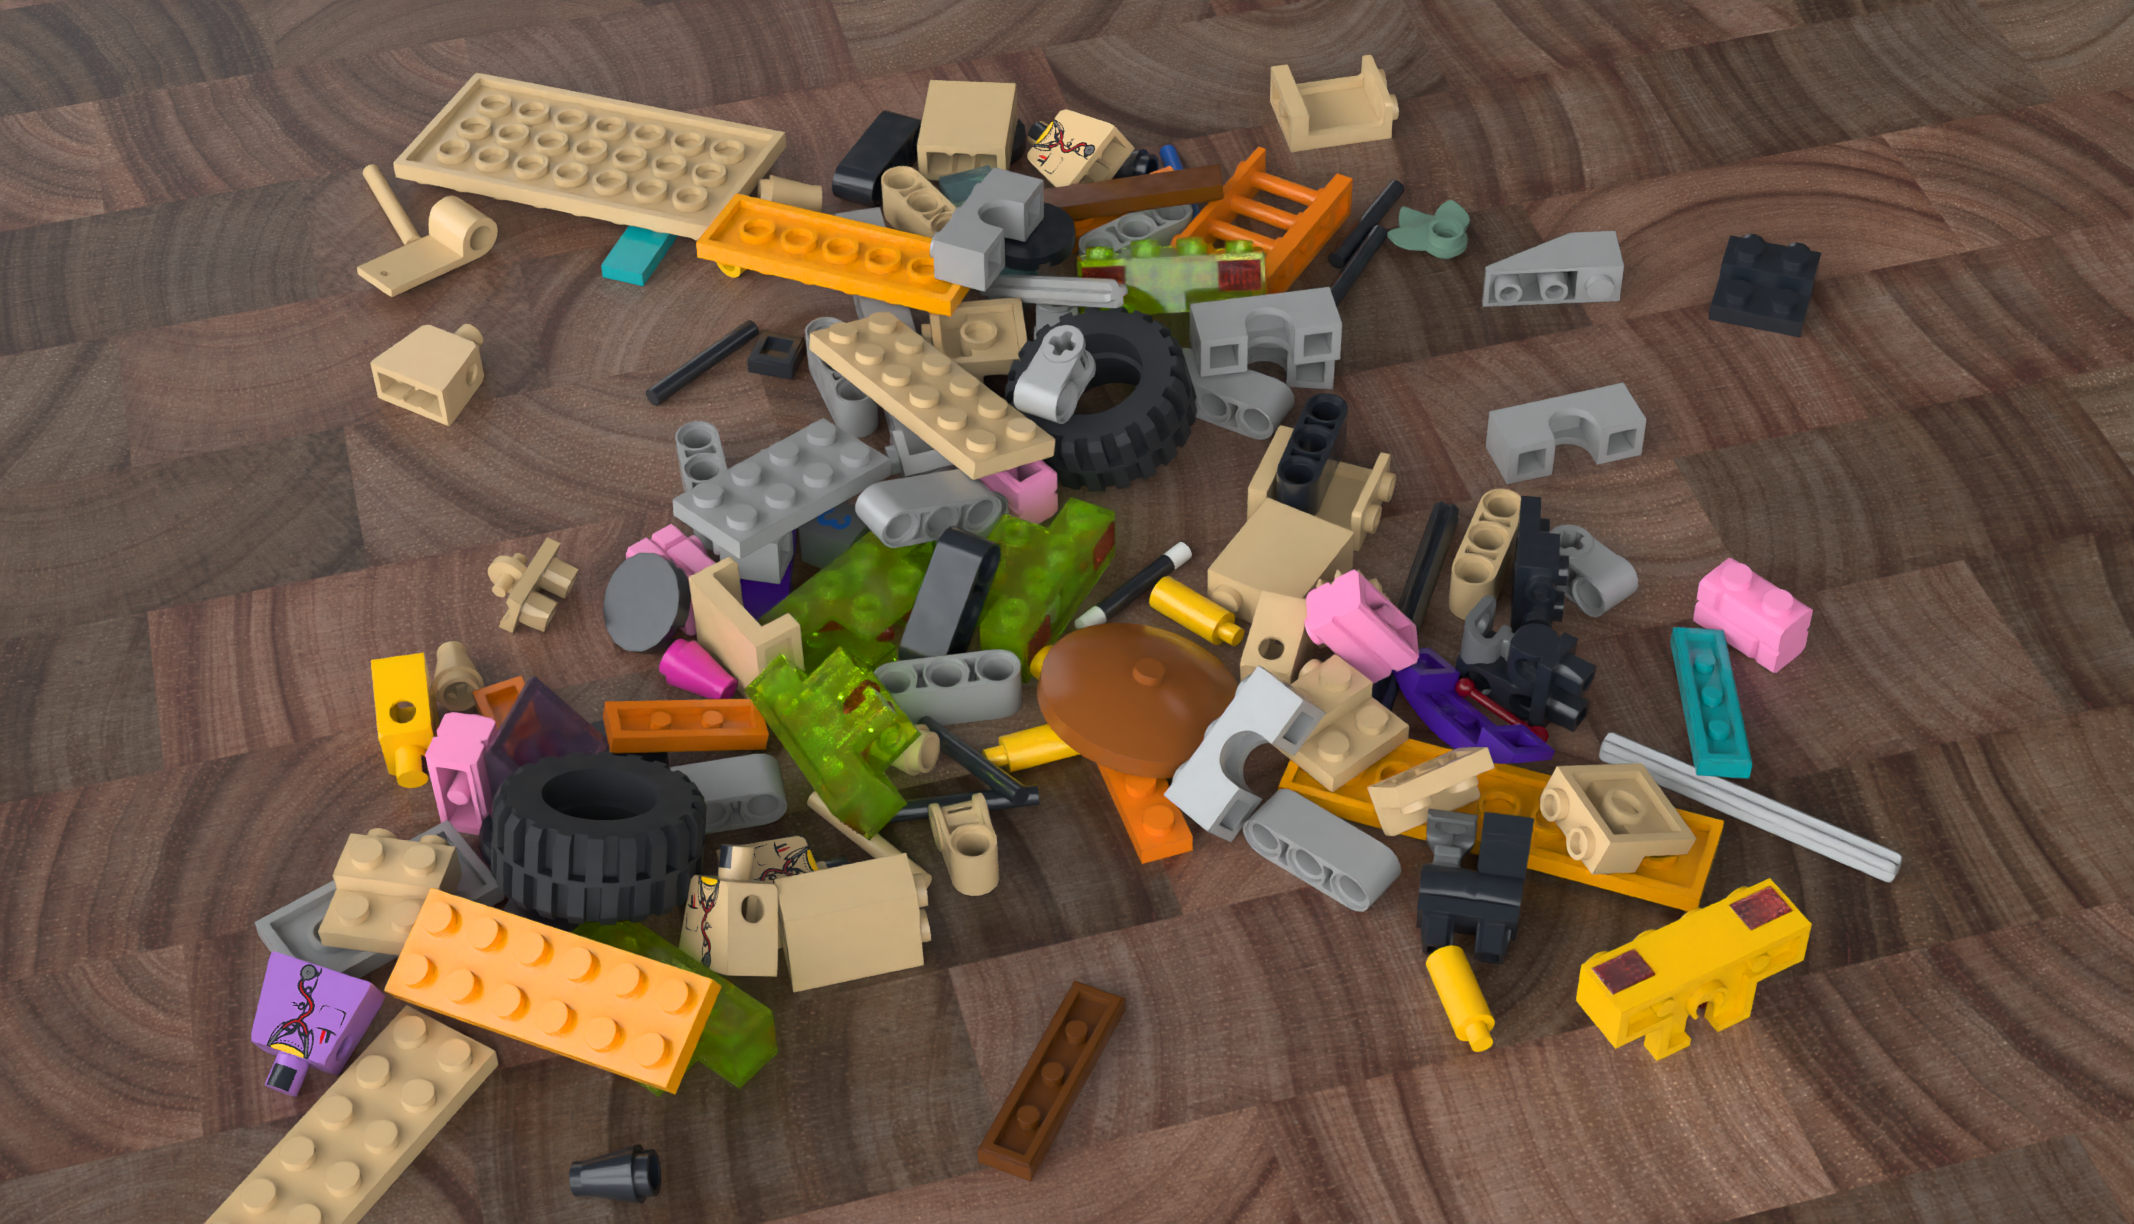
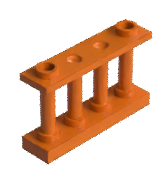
M1258 146L1246 161L1239 163L1234 175L1223 186L1224 198L1222 200L1210 201L1181 234H1176L1172 239L1168 251V257L1172 260V280L1180 282L1191 268L1198 264L1248 282L1249 288H1252L1251 296L1286 292L1350 216L1353 179L1337 173L1325 188L1321 187L1317 191L1265 173L1266 149ZM1262 190L1309 207L1304 213L1299 212L1295 215L1252 199ZM1241 214L1281 228L1287 232L1283 237H1278L1275 240L1232 225L1231 223ZM1217 239L1263 254L1266 257L1262 262H1257L1253 265L1209 248Z

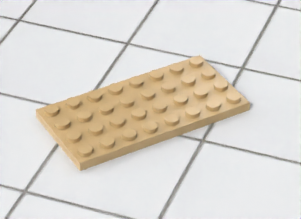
M476 72L393 162L396 178L416 181L419 184H430L454 189L458 192L489 196L497 200L528 204L536 208H547L572 213L575 216H586L611 221L614 224H625L650 229L657 233H669L689 237L697 241L736 193L746 196L752 193L758 185L759 179L765 176L787 146L786 135L782 131Z

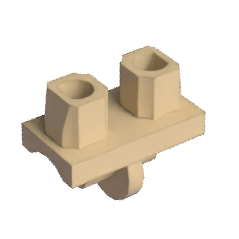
M547 537L528 567L525 566L527 558L520 553H515L513 557L498 556L493 560L488 568L489 578L495 584L492 588L493 593L498 597H505L507 593H510L506 602L509 609L500 622V628L513 634L521 622L545 632L552 621L559 602L539 593L541 588L566 599L579 569L557 558L561 543Z

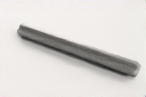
M999 274L985 292L980 290L978 292L981 296H988L989 300L1021 298L1022 303L1119 308L1124 304L1123 296L1128 294V289L1125 284H1118L1115 279Z
M1608 733L1601 744L1599 758L1605 763H1642L1659 786L1886 883H1891L1899 873L1903 856L1895 850L1722 777L1697 776L1693 765L1618 733Z

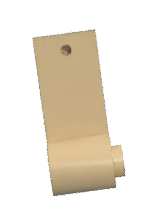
M453 195L444 197L431 209L428 223L429 235L358 266V275L390 297H394L488 253L497 239V225L490 217L459 197Z

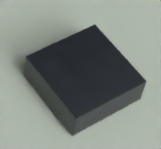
M762 330L747 359L748 371L750 373L793 380L807 352L806 338Z

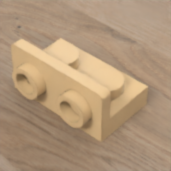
M1488 747L1457 748L1367 787L1384 834L1386 836H1396L1427 822L1428 809L1453 811L1478 800L1480 792L1477 787L1479 783L1477 775L1491 770L1495 766Z

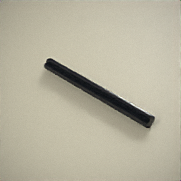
M1441 501L1433 506L1397 606L1416 625L1417 637L1459 520V509L1454 503L1447 505ZM1391 672L1390 676L1372 685V697L1390 711H1392L1400 688L1393 672Z

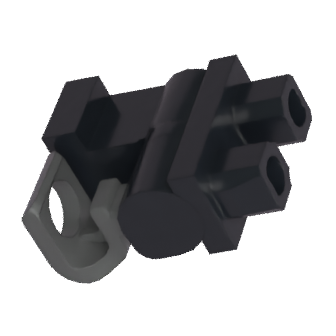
M1484 596L1465 618L1461 653L1458 655L1456 669L1460 672L1458 680L1466 677L1470 678L1475 683L1477 690L1519 719L1528 721V725L1531 727L1541 726L1546 728L1552 721L1574 732L1588 714L1590 701L1582 696L1590 688L1595 678L1597 666L1575 655L1578 638L1565 632L1559 638L1556 631L1549 626L1530 623L1520 627L1514 634L1512 633V628L1504 624L1497 633L1492 631L1497 600L1493 596Z
M1428 809L1426 837L1434 858L1433 863H1422L1416 928H1421L1422 953L1431 955L1442 947L1453 946L1454 933L1476 936L1474 959L1485 963L1503 964L1510 941L1516 940L1534 818L1484 812L1477 870L1463 869L1461 862L1474 848L1478 815Z

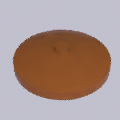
M1104 623L1087 626L1071 632L1052 646L1043 661L1037 684V698L1040 710L1051 729L1062 741L1082 756L1104 767L1130 775L1150 778H1173L1176 770L1184 762L1190 760L1203 742L1208 726L1214 720L1220 718L1233 701L1239 684L1219 659L1187 638L1147 625Z

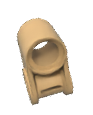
M976 793L973 794L970 801L940 807L938 803L929 804V820L935 844L943 855L953 886L959 892L970 896L984 895L991 892L1000 880L997 835L991 824L989 810L983 794Z

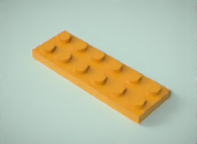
M737 193L696 242L698 258L715 261L722 265H732L758 271L765 275L788 278L808 285L839 290L846 294L873 298L893 305L898 304L920 309L936 315L951 317L970 290L969 287L934 278V258L930 257V244L932 240L930 237Z
M431 888L384 991L394 998L676 1094L722 986L711 978Z

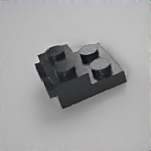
M1747 234L1743 237L1730 235L1721 264L1719 280L1711 302L1708 320L1801 337L1817 279L1821 252L1811 251L1807 245L1798 242L1791 243L1788 246L1768 243L1756 234Z
M1521 496L1510 614V627L1514 634L1523 625L1538 623L1552 628V621L1562 622L1565 592L1557 591V585L1567 586L1569 555H1560V534L1549 533L1550 519L1540 518L1541 497Z

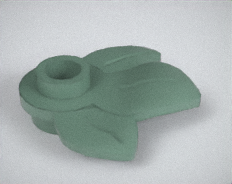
M1453 200L1443 203L1436 211L1435 216L1403 206L1399 213V228L1389 231L1387 236L1398 247L1407 250L1427 251L1437 258L1449 259L1462 254L1466 250L1468 236L1465 231L1469 227L1470 218L1467 212Z

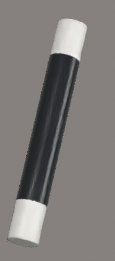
M1183 542L1177 543L1077 618L1074 622L1076 629L1106 623L1155 586L1159 580L1168 576L1192 557L1190 548Z

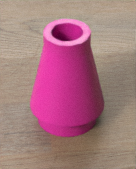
M682 638L676 640L667 649L660 662L659 672L666 676L667 684L708 699H731L738 687V680L728 674L694 640L690 642Z

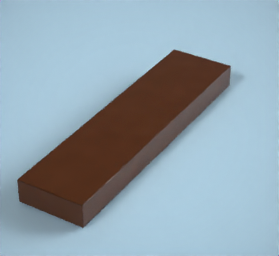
M1220 164L1044 189V203H1050L1063 209L1073 221L1216 201L1224 198Z
M1074 980L977 1150L979 1163L1030 1182L1032 1181L1126 1011L1125 998Z

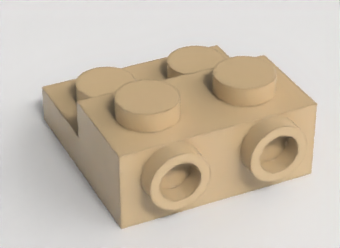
M1021 298L961 302L951 317L929 313L930 324H921V334L926 341L983 384L984 376L1008 375L1014 360L1020 361L1018 353L1027 342Z
M1335 654L1324 662H1321L1319 659L1310 660L1301 669L1298 680L1290 684L1326 712V714L1295 756L1276 746L1274 747L1333 793L1407 741L1409 725L1372 697L1373 682Z
M1642 763L1557 766L1539 797L1543 817L1547 821H1555L1567 837L1566 846L1569 855L1574 860H1582L1592 875L1636 872L1645 856L1688 854L1697 839Z
M382 828L371 829L367 835L351 833L334 870L333 878L336 891L318 931L322 946L400 956L430 889L434 888L452 895L455 894L462 877L456 846H450L445 839L436 835H425L420 838L419 842L401 840L392 832Z

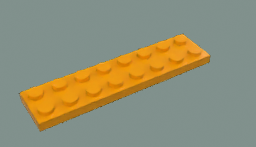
M1408 738L1403 744L1333 793L1290 759L1278 790H1292L1339 818L1382 829L1367 787L1452 750ZM1494 763L1495 768L1477 775L1479 781L1477 787L1480 792L1479 799L1452 811L1478 815L1476 841L1470 853L1479 855L1484 812L1534 818L1528 869L1684 911H1690L1700 906L1724 826L1723 820L1675 808L1697 838L1688 854L1645 856L1636 872L1592 875L1582 860H1574L1569 855L1566 846L1567 837L1555 821H1547L1541 813L1539 797L1550 780L1551 775L1509 764ZM1427 822L1400 834L1427 841Z

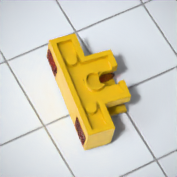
M1771 878L1751 887H1740L1719 902L1703 909H1692L1679 920L1658 930H1646L1639 934L1632 942L1610 952L1602 951L1590 957L1581 965L1576 1001L1615 1049L1645 1035L1644 1046L1656 1061H1659L1690 1046L1691 1038L1684 1030L1688 1015L1694 1020L1699 1017L1697 1008L1703 1009L1706 1007L1704 1017L1717 1032L1749 1018L1757 982L1804 960L1812 924Z

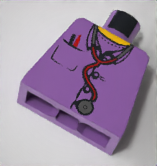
M272 951L251 1032V1042L263 1051L276 1056L265 1086L286 1095L297 1097L309 1067L332 1075H338L383 1004L385 995L371 982Z

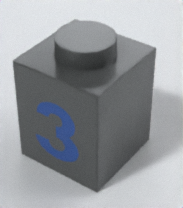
M844 502L799 526L802 561L854 580L866 564L869 565L875 560L880 548V539L857 516L855 506Z

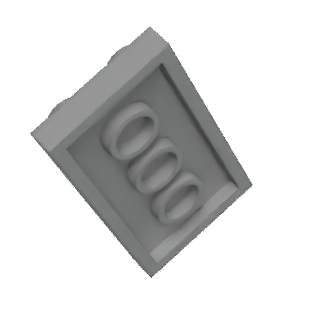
M822 418L673 499V513L675 517L737 558L742 559L864 491L870 485L891 475V459Z
M448 820L409 840L419 842L420 838L425 835H436L445 839L450 846H456L462 877L454 894L455 896L489 907L505 899L504 893L496 884L491 871ZM334 880L255 922L259 937L271 953L272 951L279 952L358 979L399 957L398 955L322 946L318 931L336 891Z

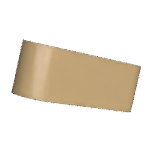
M907 166L893 167L885 171L881 177L884 217L896 230L933 238L934 234L937 231H941L948 223L954 210L957 208L914 168Z
M1502 488L1493 489L1485 493L1478 504L1452 564L1448 606L1450 611L1458 618L1465 620L1469 612L1484 596H1493L1496 600L1499 597L1514 561L1521 496L1517 492Z

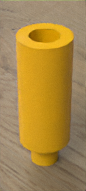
M1170 576L1163 577L1153 588L1149 599L1150 607L1214 645H1219L1225 641L1235 647L1242 641L1245 633L1244 629L1234 624L1235 615Z
M1048 724L999 736L998 746L983 749L982 751L983 756L998 767L1005 766L1008 773L1079 755L1078 752L1062 741Z
M1445 946L1434 951L1428 957L1426 967L1456 1037L1462 1041H1469L1472 1050L1475 1052L1489 1049L1493 1044L1490 1031L1493 1029L1495 1021L1463 949L1458 946Z

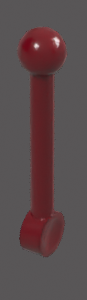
M1461 678L1456 682L1455 690L1459 696L1463 698L1471 697L1510 725H1525L1547 743L1549 734L1545 728L1529 726L1477 690L1475 683L1470 678Z

